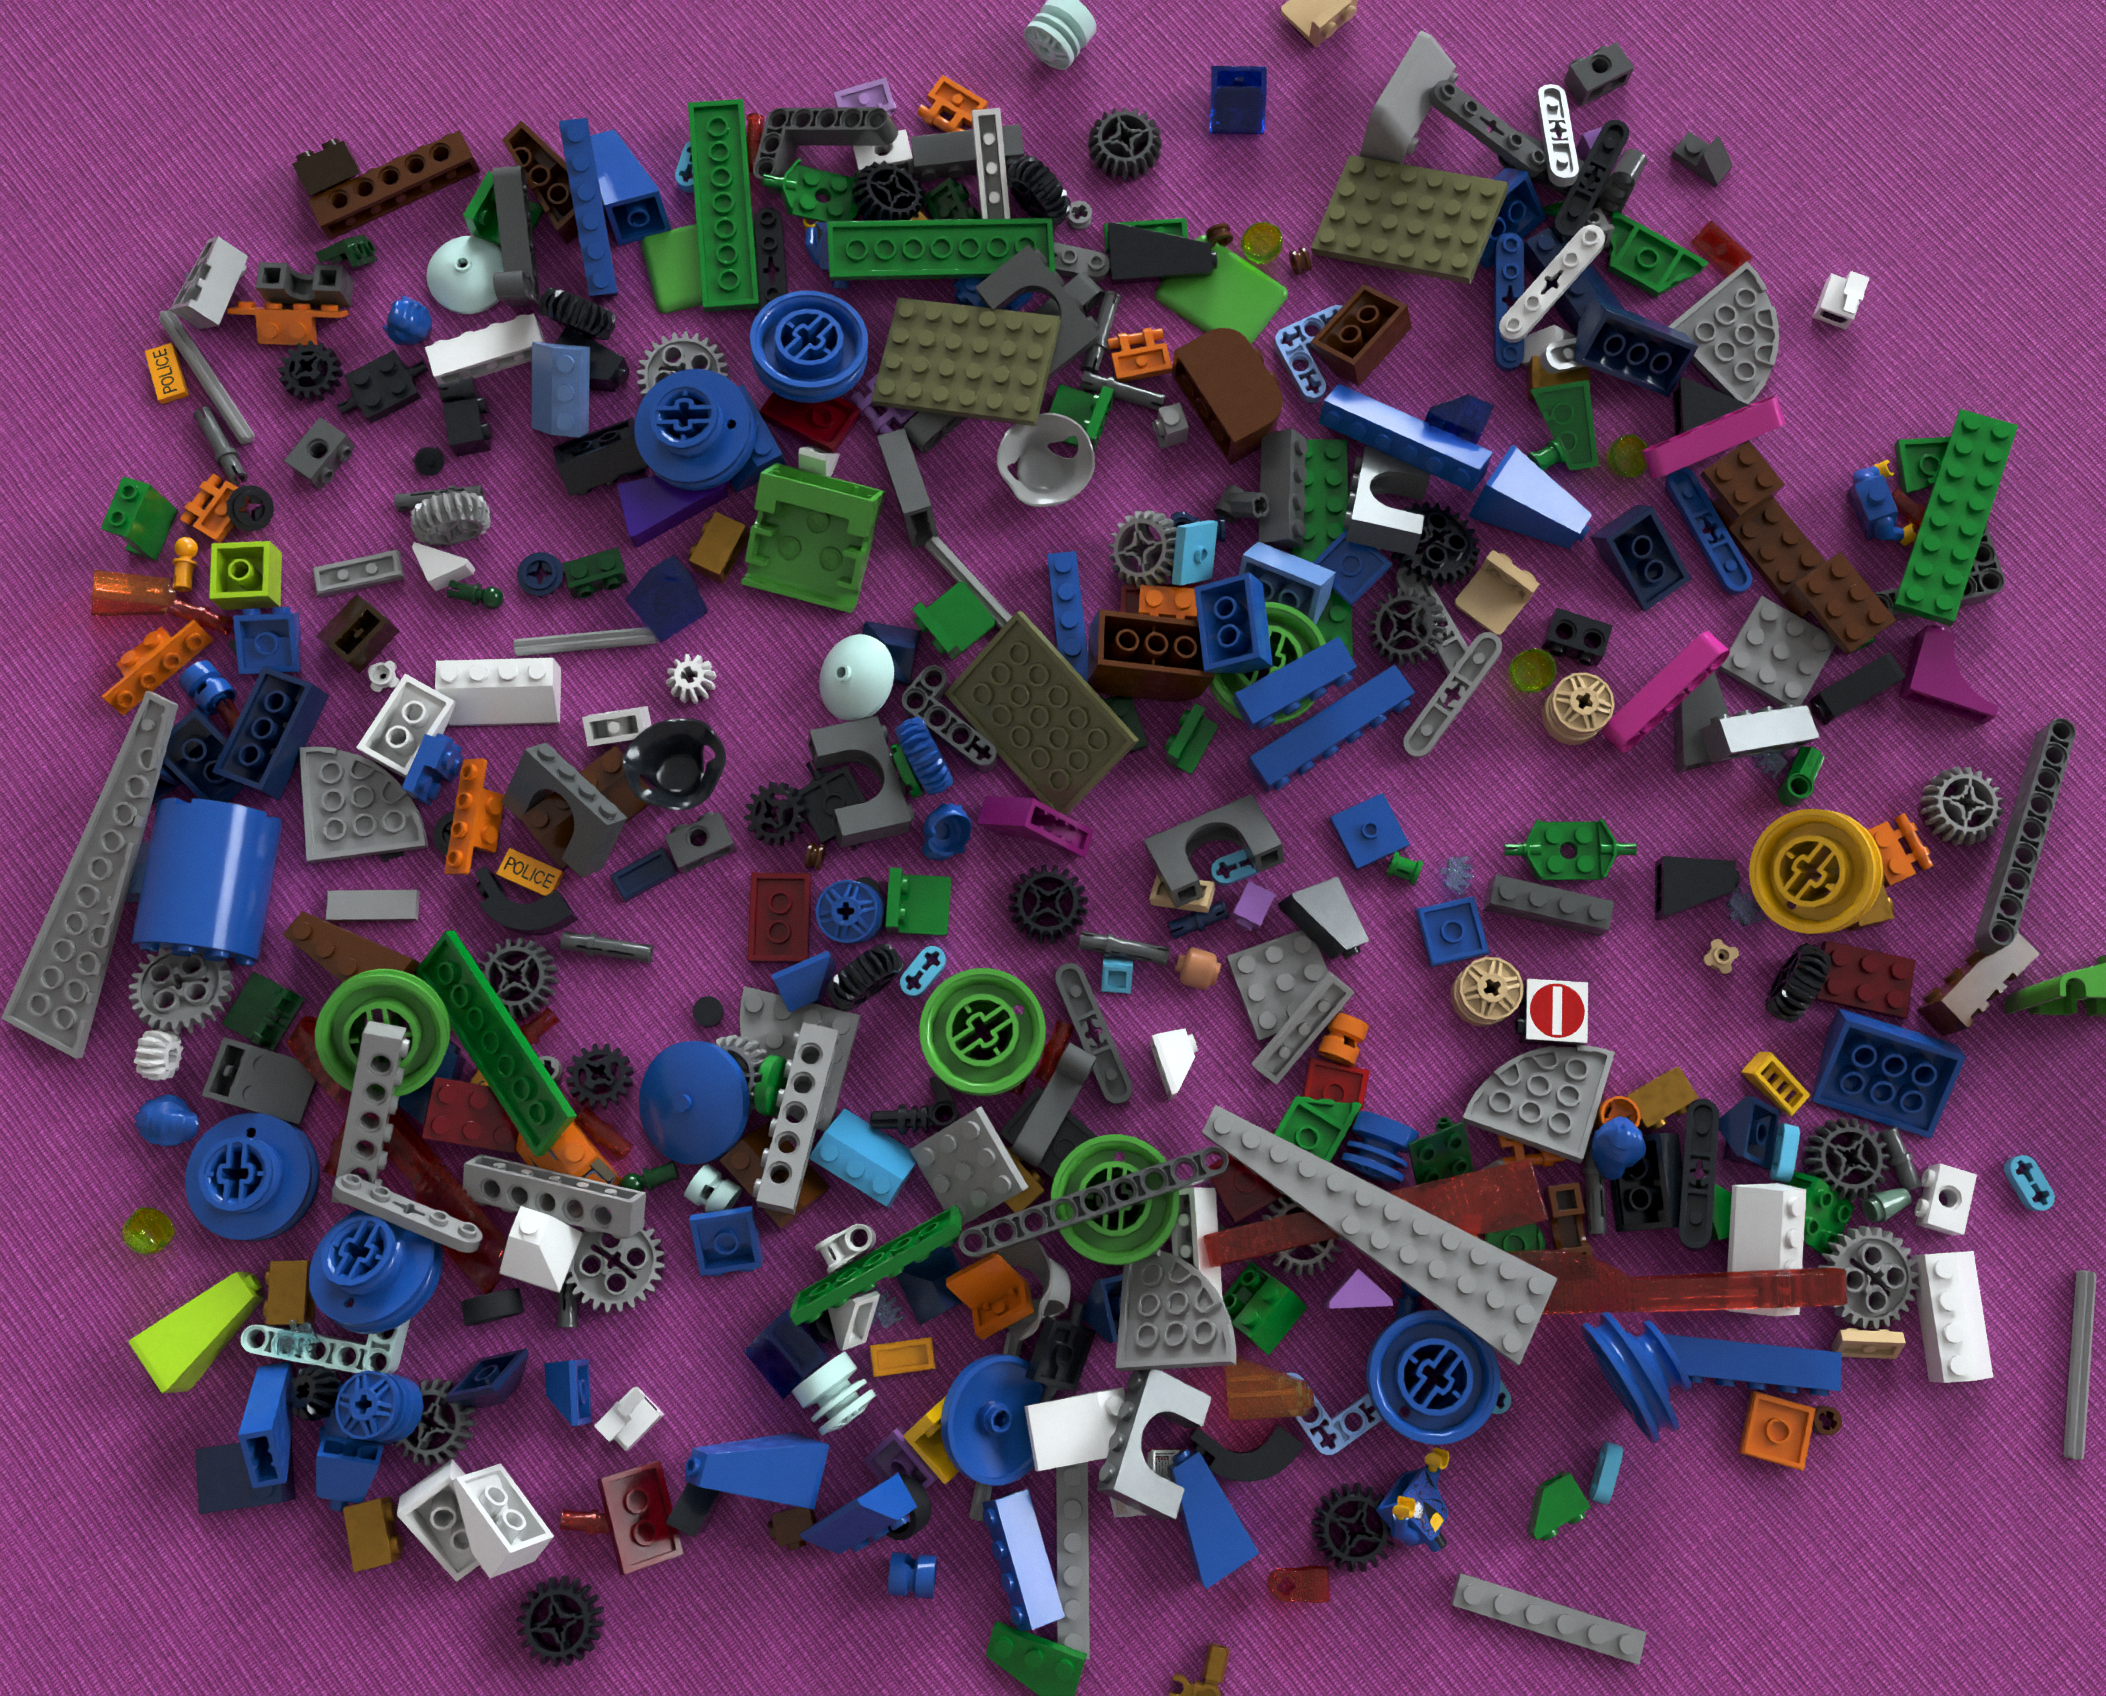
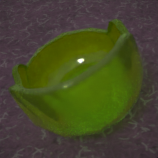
M1268 222L1254 223L1246 229L1241 239L1242 250L1245 256L1256 264H1268L1277 259L1283 248V236L1279 227Z
M1635 434L1623 435L1615 439L1607 449L1606 462L1609 470L1622 478H1632L1641 475L1647 467L1642 451L1648 448L1646 442Z
M1531 648L1517 654L1512 658V662L1509 663L1508 667L1511 684L1518 691L1527 694L1538 693L1550 687L1557 674L1555 660L1548 652L1538 648Z
M140 1207L123 1224L121 1237L133 1252L146 1256L161 1252L173 1238L175 1229L173 1222L163 1212L154 1208Z

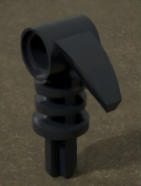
M934 1076L929 1080L937 1098L936 1103L929 1106L923 1105L922 1110H918L917 1105H913L911 1110H908L906 1104H899L898 1110L873 1111L870 1115V1125L873 1129H898L900 1135H906L909 1128H912L913 1133H918L919 1128H923L924 1133H928L930 1128H934L936 1132H939L959 1120L960 1117L950 1091L941 1080ZM944 1115L952 1116V1118L947 1122L939 1121V1119Z

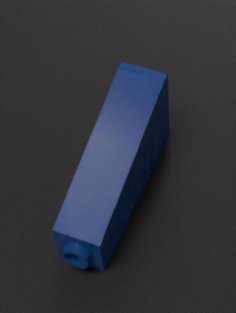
M290 1361L257 1367L238 1433L252 1488L282 1484L287 1481L294 1417L292 1407L287 1405L291 1398L287 1391L292 1389L291 1379L294 1378Z
M1184 1449L1172 1457L1174 1463L1169 1465L1167 1469L1171 1482L1185 1488L1179 1507V1515L1196 1579L1200 1586L1208 1589L1257 1556L1259 1552L1200 1452L1196 1450L1189 1452L1188 1449Z

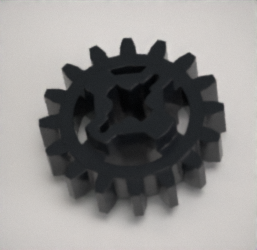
M309 341L307 347H303L301 343H298L297 351L289 348L288 353L291 356L289 358H281L285 367L278 368L279 373L282 375L279 380L291 396L294 395L298 401H302L305 397L309 403H313L316 396L321 401H324V393L327 392L333 395L332 386L340 387L341 385L337 377H341L344 374L339 368L342 366V363L336 357L335 352L331 348L327 349L323 343H320L317 347L313 341Z
M769 782V789L760 785V794L755 795L751 793L750 795L754 800L753 804L745 805V808L751 810L750 814L744 816V820L752 821V824L747 828L748 831L757 832L754 838L759 841L764 840V844L773 846L775 842L776 845L784 846L785 839L793 843L795 841L793 835L795 832L799 834L804 833L800 828L801 823L808 824V820L803 818V814L809 812V808L801 805L805 802L806 798L801 795L797 796L799 790L795 787L789 788V784L781 782L779 786L775 782ZM775 795H784L788 799L779 801ZM774 827L778 830V833H770L766 829Z
M595 1043L592 1047L593 1051L588 1052L585 1048H582L583 1056L581 1058L577 1056L572 1057L575 1067H567V1072L573 1077L566 1079V1083L568 1086L573 1087L570 1090L573 1097L579 1096L578 1102L580 1105L583 1106L589 1101L591 1110H595L597 1104H601L603 1109L607 1110L608 1102L612 1101L617 1106L619 1105L617 1098L619 1095L623 1097L628 1096L625 1086H633V1080L628 1076L633 1075L634 1070L628 1066L630 1063L628 1056L621 1058L622 1051L620 1048L611 1052L610 1045L606 1043L603 1050H599ZM617 1066L620 1068L619 1081L614 1077ZM581 1073H584L587 1078L583 1083V1088L580 1083ZM593 1073L595 1075L598 1074L600 1076H602L605 1073L607 1080L605 1078L595 1079Z

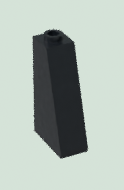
M1115 222L1108 223L1107 237L1111 285L1211 276L1213 269H1217L1216 251L1212 252L1211 243Z

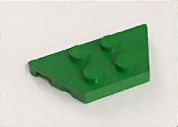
M1614 210L1610 217V224H1613L1615 229L1608 249L1607 271L1656 298L1704 271L1709 263Z
M1295 1096L1273 1134L1330 1163L1362 1104L1358 1102H1334L1332 1099L1314 1100L1311 1097Z

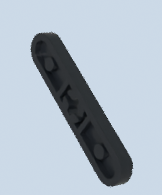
M1610 120L1602 127L1578 173L1576 182L1572 185L1553 222L1552 230L1558 239L1570 241L1587 220L1629 138V128L1624 122ZM1596 170L1595 180L1587 191L1584 189L1587 180L1593 171Z
M771 207L760 209L754 217L760 310L775 298L788 294L783 222L780 213ZM769 262H773L776 271L774 284H771L768 274L770 272Z
M1708 1099L1693 1101L1688 1107L1679 1239L1686 1249L1694 1252L1706 1249L1712 1237L1719 1110L1716 1104ZM1698 1160H1702L1703 1173L1709 1174L1702 1177L1701 1189H1696L1695 1176L1690 1175V1172H1696Z

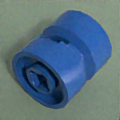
M207 660L191 665L182 673L178 681L179 686L189 697L194 698L195 704L207 716H213L224 711L233 703L237 696V691L225 678H221V673Z
M892 1552L888 1578V1595L906 1597L909 1592H913L915 1598L933 1599L937 1555L919 1554L916 1559H913L910 1553Z

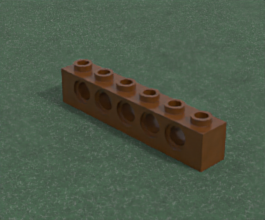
M459 130L446 134L441 139L428 145H422L411 153L396 157L391 162L378 168H372L354 179L345 180L330 190L319 192L314 197L308 199V202L320 227L328 239L332 240L480 172V169Z

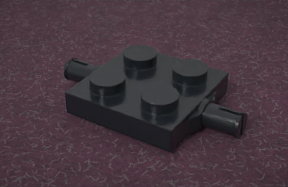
M393 350L344 375L351 388L352 397L337 404L343 415L358 407L370 424L420 399L421 396L415 387L414 378L429 370L423 360L408 368L402 363L396 351Z
M809 761L806 763V767L813 779L807 786L799 790L797 796L801 795L806 798L805 802L801 805L809 808V812L805 814L821 843L826 844L837 838L832 824L834 809L865 803L866 800L847 765L834 772L823 773L821 768L815 771ZM863 843L857 844L858 847H862ZM856 845L850 846L852 851L857 850Z
M1073 1301L1068 1319L1059 1320L1046 1316L1025 1375L1026 1378L1039 1382L1044 1386L1038 1403L1052 1401L1056 1390L1068 1389L1076 1391L1096 1334L1095 1330L1085 1327L1080 1323L1087 1306L1085 1304Z

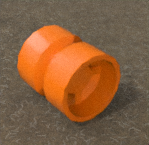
M1338 1012L1326 1027L1330 1033L1323 1036L1318 1053L1337 1063L1355 1066L1360 1053L1357 1045L1364 1042L1369 1025L1353 1016Z
M1615 1096L1602 1101L1599 1104L1593 1124L1594 1131L1599 1130L1603 1124L1619 1116L1628 1118L1638 1127L1641 1119L1638 1106L1630 1098L1624 1096Z

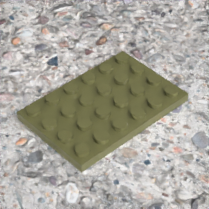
M1349 155L1311 245L1312 254L1471 284L1509 190L1508 182Z
M898 297L871 401L875 406L1036 426L1062 321L1059 316L1002 309L992 310L985 307Z
M1018 611L1012 616L944 693L973 727L992 742L999 756L1043 804L1066 816L1139 741L1134 733L1022 611Z

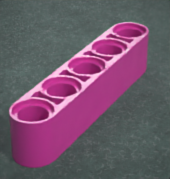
M1771 396L1644 449L1642 454L1651 478L1655 479L1786 424L1777 396Z
M1709 631L1701 633L1604 725L1601 733L1621 753L1628 752L1720 667L1728 658L1730 650Z

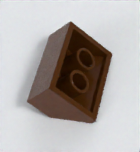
M1363 284L1312 339L1310 344L1338 376L1360 386L1412 328L1408 305Z
M768 1121L747 1135L719 1160L751 1196L756 1179H762L765 1167H761L760 1164L764 1148L770 1149L773 1137L768 1136L771 1121ZM789 1141L783 1142L779 1148L783 1153H791L795 1150ZM808 1163L795 1215L763 1209L781 1229L786 1230L831 1187ZM779 1170L773 1174L771 1180L781 1184L788 1179L789 1174L786 1171Z

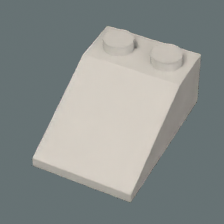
M404 674L356 748L367 758L406 779L424 735L427 734L436 737L437 733L443 735L456 702Z
M1124 1387L1105 1389L1024 1406L1035 1471L1107 1458L1109 1440L1116 1430L1119 1420L1118 1412L1126 1398Z
M450 1459L399 1496L397 1516L457 1582L480 1564L471 1552L453 1485L456 1477L466 1474L453 1459Z
M502 1464L456 1477L453 1481L471 1552L489 1578L534 1562L553 1539L554 1535Z

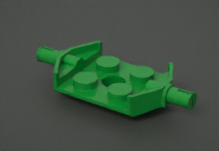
M797 159L784 174V177L781 176L780 178L764 174L762 186L779 189L778 193L781 194L789 215L824 223L856 221L861 215L856 213L857 206L852 204L853 195L851 194L854 181L859 174L858 172H855L853 178L801 166V159ZM818 194H824L829 198L830 201L827 203H821L815 198V196Z
M1537 819L1532 825L1525 842L1521 844L1504 843L1503 850L1505 851L1503 854L1504 856H1521V859H1525L1537 880H1603L1606 878L1615 858L1619 855L1636 856L1637 849L1635 848L1637 845L1636 843L1616 842L1603 819H1599L1597 822H1540V819ZM1562 845H1570L1574 849L1575 856L1573 859H1566L1561 855L1560 847Z

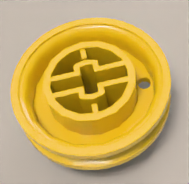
M1802 809L1781 816L1763 831L1751 854L1749 879L1757 903L1765 914L1777 924L1799 933H1832L1855 924L1874 905L1882 885L1883 864L1875 840L1859 822L1835 811ZM1789 901L1796 904V908L1791 909Z

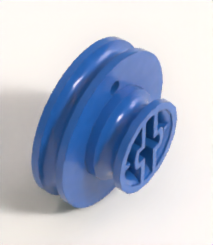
M819 291L791 292L769 302L755 317L750 330L751 361L760 381L777 395L804 403L829 401L851 390L863 376L868 360L867 329L858 312L847 302L834 295Z
M687 369L665 377L649 390L638 408L635 418L634 435L640 455L658 477L674 487L699 491L711 489L727 482L744 467L754 449L756 421L750 404L732 381L710 370ZM734 421L736 426L732 429V422Z
M243 1113L229 1117L209 1129L198 1141L190 1155L185 1173V1191L188 1203L199 1222L219 1236L242 1241H263L277 1237L299 1223L313 1204L320 1181L318 1155L308 1136L289 1121L262 1113ZM251 1128L256 1130L253 1138L248 1136V1131Z
M357 1209L339 1220L326 1233L317 1246L309 1270V1287L312 1298L325 1315L350 1332L376 1334L391 1330L415 1316L433 1295L442 1274L441 1243ZM353 1300L354 1304L347 1308V1303Z
M1421 1310L1400 1316L1389 1323L1378 1334L1369 1351L1365 1376L1370 1400L1382 1420L1390 1428L1406 1438L1433 1445L1460 1441L1469 1437L1483 1426L1497 1403L1500 1391V1369L1493 1348L1483 1342L1484 1340L1472 1331L1457 1323V1320L1444 1311ZM1429 1352L1425 1358L1414 1357L1416 1354ZM1443 1358L1441 1364L1432 1374L1438 1379L1436 1385L1426 1383L1417 1396H1415L1427 1380V1377L1422 1374L1423 1369H1435ZM1408 1363L1409 1366L1407 1368L1406 1374L1410 1376V1379L1406 1383L1404 1379L1405 1367ZM1435 1395H1441L1440 1397L1433 1399ZM1403 1406L1409 1409L1407 1417H1401L1399 1414V1410Z
M1605 1311L1599 1315L1601 1322L1598 1326L1592 1327L1586 1322L1580 1326L1581 1332L1611 1389L1641 1432L1654 1444L1660 1440L1659 1431L1662 1428L1666 1427L1671 1432L1680 1429L1677 1416L1669 1402L1671 1400L1669 1391L1674 1386H1679L1684 1391L1692 1388L1691 1382L1674 1350L1651 1320H1646L1642 1323L1644 1331L1640 1336L1636 1337L1630 1332H1625L1618 1321L1609 1312Z

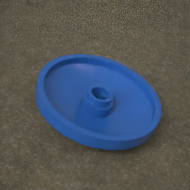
M685 1041L664 1049L651 1062L640 1087L639 1111L643 1128L652 1144L660 1153L682 1164L708 1163L726 1155L737 1144L744 1132L750 1109L748 1085L742 1069L727 1051L705 1041Z
M991 1354L981 1357L960 1372L947 1393L941 1415L943 1445L953 1466L970 1480L992 1486L1005 1485L1020 1479L1035 1466L1024 1406L1038 1404L1044 1386L1025 1377L1030 1364L1027 1360L1008 1354Z

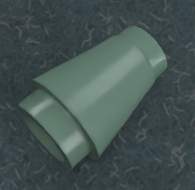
M1903 1187L1870 1193L1866 1199L1862 1200L1861 1208L1869 1221L1883 1223L1910 1205L1911 1196Z

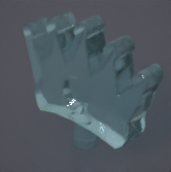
M1786 750L1752 756L1753 759L1763 758L1756 764L1757 768L1768 765L1763 770V774L1774 770L1771 779H1775L1780 771L1788 765V761L1781 756L1787 752Z
M1470 856L1450 857L1447 859V869L1440 868L1439 873L1446 875L1443 885L1460 895L1465 893V890H1462L1460 886L1468 888L1471 885L1464 879H1472L1474 877L1473 874L1464 871L1473 869V865L1463 863V861L1470 860Z
M1737 888L1731 899L1726 903V906L1733 912L1729 915V919L1733 921L1735 918H1738L1741 926H1748L1751 923L1764 920V916H1756L1762 910L1761 907L1752 908L1757 902L1756 899L1747 901L1751 893L1747 892L1740 896L1742 888Z
M877 1287L875 1291L880 1292V1288ZM888 1291L879 1297L871 1324L879 1319L882 1327L888 1328L890 1325L904 1320L903 1315L895 1317L898 1311L902 1310L901 1306L891 1309L897 1301V1297H893V1299L885 1302L887 1296H889Z
M292 1320L289 1321L290 1330H279L277 1333L278 1344L276 1353L277 1355L282 1354L284 1347L287 1356L290 1357L293 1355L294 1347L297 1355L300 1356L303 1354V1345L309 1351L312 1349L311 1339L314 1343H318L320 1339L311 1328L309 1322H305L297 1327L296 1321Z

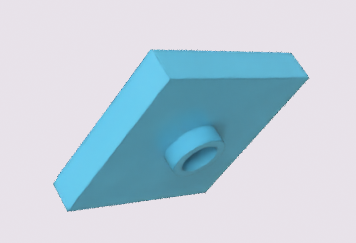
M1207 520L1177 526L1172 584L1181 586L1212 579L1217 521Z

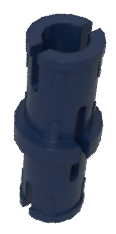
M1220 901L1217 904L1211 905L1209 913L1191 911V914L1168 921L1167 925L1171 929L1170 934L1175 940L1196 930L1201 932L1205 930L1206 926L1229 919V913L1225 911L1227 908L1224 902Z

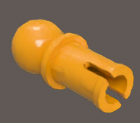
M182 537L174 545L175 553L179 558H174L172 564L175 565L172 589L179 592L192 591L193 570L197 567V562L191 559L197 555L198 545L192 538Z

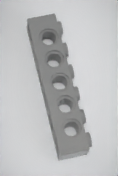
M368 1021L364 1029L336 1178L346 1174H355L362 1180L374 1185L382 1186L383 1179H378L379 1170H385L388 1152L383 1151L385 1142L390 1143L394 1124H389L388 1122L390 1114H396L399 1096H394L395 1086L401 1087L405 1068L399 1067L401 1058L407 1057L410 1040L405 1039L407 1030L405 1027ZM376 1056H385L390 1062L382 1063L377 1060ZM378 1084L382 1086L384 1090L376 1091L371 1087V1085ZM365 1113H375L379 1118L371 1119ZM360 1141H369L373 1146H364ZM355 1169H364L367 1171V1174L358 1173ZM332 1195L331 1202L345 1204L335 1199Z
M803 1022L801 1031H795L791 1048L796 1050L793 1060L788 1059L785 1066L784 1078H788L785 1090L780 1089L776 1102V1107L780 1108L778 1119L772 1118L768 1136L773 1137L770 1149L764 1148L760 1164L761 1167H765L762 1179H756L752 1196L757 1197L758 1207L795 1215L839 1042V1030ZM808 1053H815L819 1056L818 1061L814 1064H806L802 1059ZM800 1082H808L812 1086L810 1091L804 1094L796 1092L795 1087ZM793 1111H800L804 1114L803 1120L799 1123H791L787 1120V1117ZM790 1140L796 1143V1149L791 1153H783L779 1149L780 1145L785 1141ZM779 1170L786 1171L789 1174L788 1179L781 1184L771 1180L773 1174Z
M483 1154L464 1163L462 1198L472 1200L476 1205L501 1207V1210L505 1212H518L520 1206L550 1215L567 1225L584 1227V1230L588 1232L601 1231L609 1233L617 1239H628L644 1226L645 1192Z

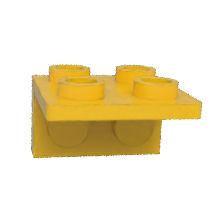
M946 1396L903 1435L944 1484L948 1483L959 1472L949 1460L941 1436V1415Z

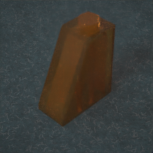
M94 570L91 615H167L168 605L174 606L175 589L169 588L170 578Z
M1236 1354V1365L1225 1366L1230 1420L1305 1416L1310 1414V1408L1314 1407L1313 1391L1311 1388H1308L1307 1381L1238 1354Z

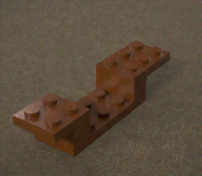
M1749 440L1703 470L1700 476L1718 497L1712 505L1735 545L1791 613L1803 618L1811 612L1846 656L1896 621L1894 616L1844 555L1839 552L1828 561H1825L1775 500L1774 496L1785 483Z

